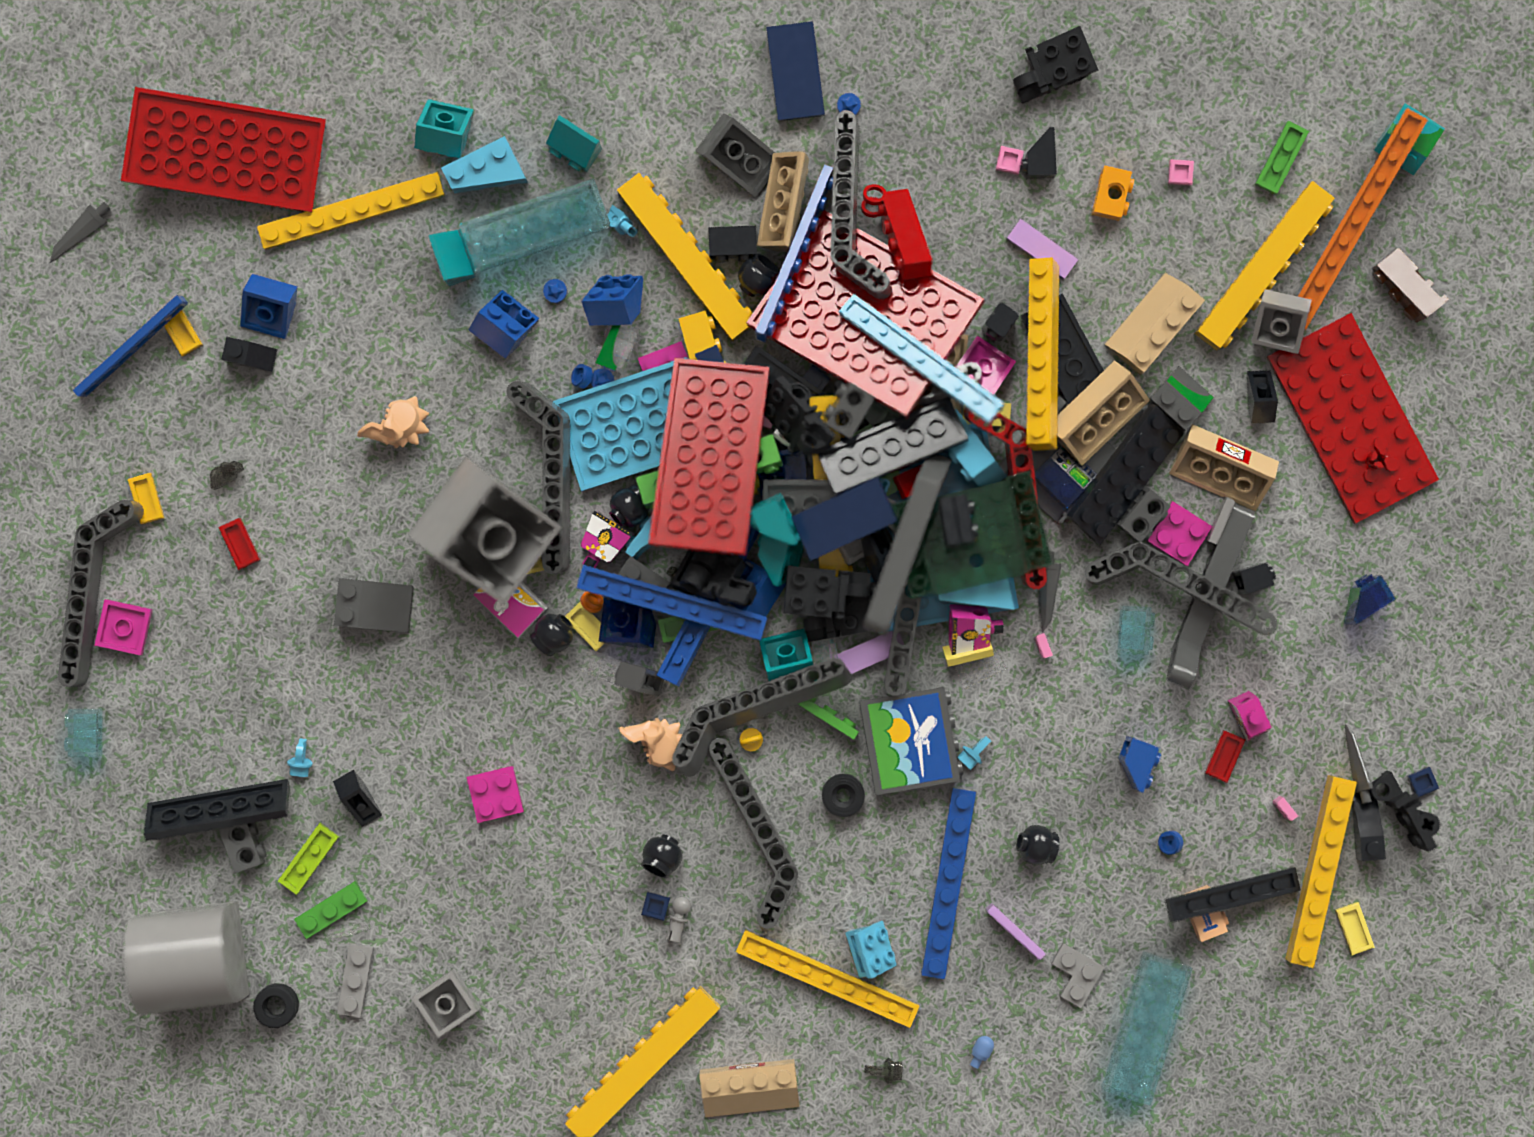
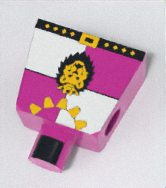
M594 511L581 543V547L589 551L582 564L596 568L601 559L611 563L634 534Z
M949 604L948 643L952 655L987 648L990 646V634L1003 633V620H991L986 607Z
M1247 691L1228 700L1246 741L1260 736L1272 728L1258 697L1252 692Z

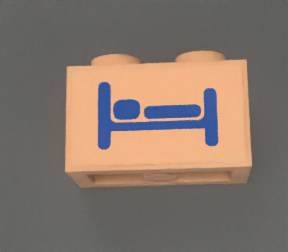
M1206 885V886L1200 887V888L1195 889V890L1190 891V892H1194V891H1198V890H1202V889H1206V888H1210V887H1209L1208 885ZM1224 911L1190 918L1196 936L1201 942L1228 932L1226 925L1229 924V921Z

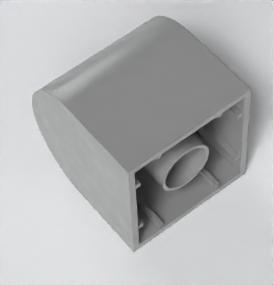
M465 456L408 534L436 559L505 605L559 532L561 526Z
M238 901L144 912L128 921L124 937L125 974L131 1002L139 1015L238 1003L250 995Z

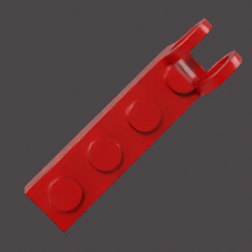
M877 184L866 186L863 190L864 200L861 203V211L867 217L882 218V230L884 235L887 234L888 248L890 253H894L895 269L900 271L902 280L930 276L933 260L909 190L901 189L886 192L882 186ZM871 190H877L881 192L882 197L880 199L868 197L867 193ZM865 205H878V211L870 212L865 208Z

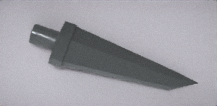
M105 202L96 209L89 205L53 247L50 263L103 226L107 221L102 216L111 208Z
M1045 551L1047 582L1045 586L1039 589L1042 633L1052 620L1061 564L1054 563V552Z
M1345 724L1353 781L1357 782L1355 794L1360 793L1362 804L1372 802L1369 790L1373 789L1372 782L1370 781L1355 734Z

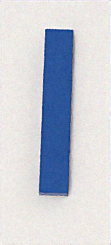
M176 295L75 387L73 392L78 397H87L187 306V300L183 296Z

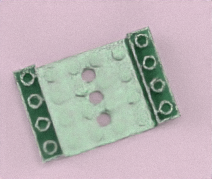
M1030 471L1007 476L1005 481L937 497L907 578L911 598L938 596L1030 574L1053 565ZM967 494L968 500H973L975 514H972L971 521L972 524L977 523L979 538L975 545L946 549L938 499ZM909 500L891 504L898 520L893 523L896 534ZM972 556H981L983 564L977 568L972 567L969 563Z

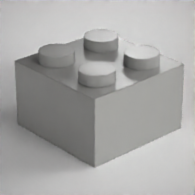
M1265 289L1251 343L1298 354L1312 300Z
M455 968L412 997V1000L438 1038L481 1008Z

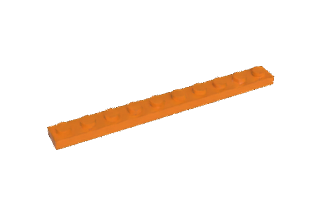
M1408 108L1402 115L1298 297L1312 300L1305 330L1308 328L1428 121L1427 118Z

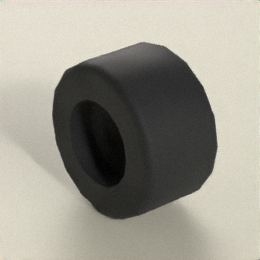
M281 983L266 986L257 994L253 1004L256 1019L268 1028H280L287 1025L299 1010V1000L296 992L291 987ZM272 997H280L285 1003V1009L279 1015L270 1013L267 1008V1003Z

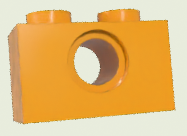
M1104 165L1101 170L1091 215L1119 221L1122 215L1126 216L1129 202H1126L1127 192L1131 193L1134 185V179H1131L1132 171ZM1112 188L1118 190L1120 194L1119 199L1110 198L1108 190Z

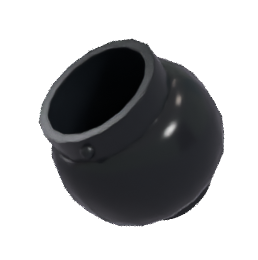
M756 254L753 258L746 260L739 268L738 280L741 283L739 287L751 297H755V295L765 296L774 285L780 270L769 258L762 254Z
M632 484L628 488H622L614 493L610 499L611 511L609 514L618 525L634 527L646 519L651 508L646 509L639 487Z
M547 614L536 622L534 632L530 635V638L543 654L551 657L555 653L562 652L572 643L573 632L571 629L573 625L562 614L558 616L556 614Z
M1031 825L1018 835L1016 849L1020 851L1021 858L1029 864L1042 865L1044 863H1053L1059 851V836L1056 832L1052 833L1044 826Z
M662 834L661 837L657 836L649 839L642 852L644 859L641 866L658 877L668 878L670 873L678 868L682 860L683 853L678 846L679 842L665 834Z

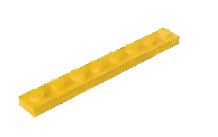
M435 172L313 209L312 212H303L257 226L263 248L267 250L443 197L445 193L439 173Z
M746 929L736 950L737 953L909 1028L919 1009V1004Z

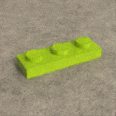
M319 823L281 875L278 882L298 895L340 836L324 824Z

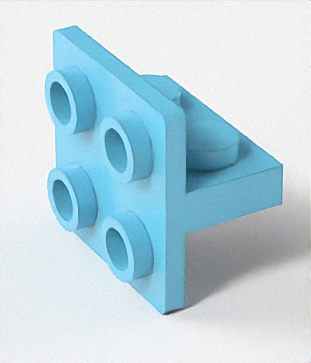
M883 921L845 932L859 978H874L896 966L895 954L892 951L888 932Z

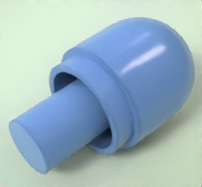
M981 1036L976 1040L972 1048V1055L974 1056L970 1063L972 1067L979 1069L982 1061L989 1059L994 1049V1042L990 1037Z

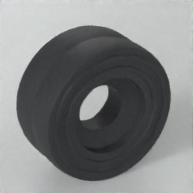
M837 774L825 783L822 790V800L826 809L833 815L849 817L857 813L863 806L865 792L860 781L854 776ZM842 788L850 792V798L846 802H840L836 797L838 790Z

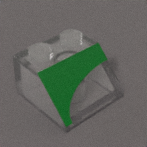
M608 325L603 335L606 338L604 345H599L593 358L597 359L595 364L622 377L642 335L640 329L631 325Z

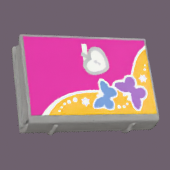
M523 582L520 583L505 605L480 588L472 594L517 639H520L544 614L546 609L549 608Z

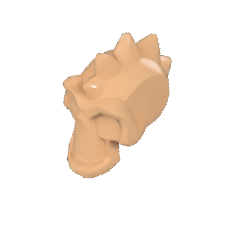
M417 397L407 400L399 399L389 404L388 407L390 409L387 408L385 411L388 414L384 416L386 420L382 419L381 424L367 423L357 432V436L373 439L386 445L390 444L396 449L399 446L405 447L407 442L418 445V434L429 433V429L422 422L429 415V412L419 408Z
M655 718L654 721H646L641 724L618 728L620 733L629 741H641L642 746H645L643 751L647 752L645 754L649 757L647 759L649 764L656 767H664L670 771L675 770L676 766L672 761V757L683 735L678 734L680 729L679 722L669 725L666 719L660 721L658 718Z

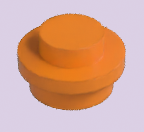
M585 592L580 598L583 608L588 612L597 613L602 609L604 602L602 596Z

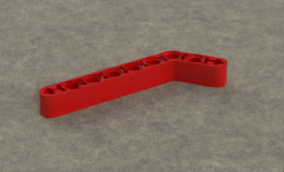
M965 407L963 413L967 422L1005 443L1020 577L1024 585L1032 589H1041L1047 582L1033 456L1032 449L1027 445V429L1000 413L995 416L990 424H987L981 418L975 417ZM999 419L1002 426L999 431L995 432L992 429V423L994 420ZM1019 430L1022 438L1018 443H1014L1012 435L1015 431ZM1019 454H1022L1024 456V463L1022 466L1017 467L1015 459ZM1021 478L1027 480V486L1024 490L1018 488V482ZM1028 501L1030 509L1027 513L1023 514L1021 512V505ZM1027 525H1031L1033 528V532L1029 537H1025L1023 533ZM1034 548L1036 552L1035 557L1029 561L1026 553L1029 549ZM1034 574L1038 575V578H1035L1034 582L1030 581V578L1033 577Z

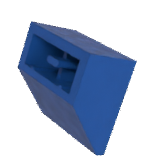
M631 274L615 277L604 275L600 277L581 301L589 326L631 325L641 311L643 277L632 276Z
M501 290L477 313L468 330L506 359L520 345L539 318L504 290Z
M746 558L744 561L746 568L740 580L754 583L757 595L752 605L743 606L732 602L729 603L740 610L766 617L786 586V583L780 586L773 585L766 570Z
M1126 736L1119 755V761L1131 787L1143 793L1151 785L1153 776L1150 773L1153 766L1157 767L1160 761L1161 753H1158L1160 748Z

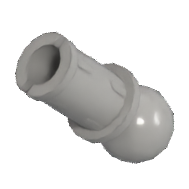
M683 896L674 899L672 908L675 914L669 915L671 920L666 939L674 942L681 941L683 927L688 920L683 917L691 908L690 901Z

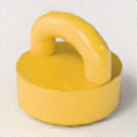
M747 728L740 735V744L747 751H756L762 745L763 736L759 730Z

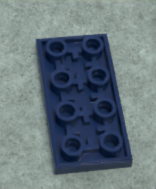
M813 21L766 27L778 122L825 116Z
M879 477L791 517L810 561L898 521Z

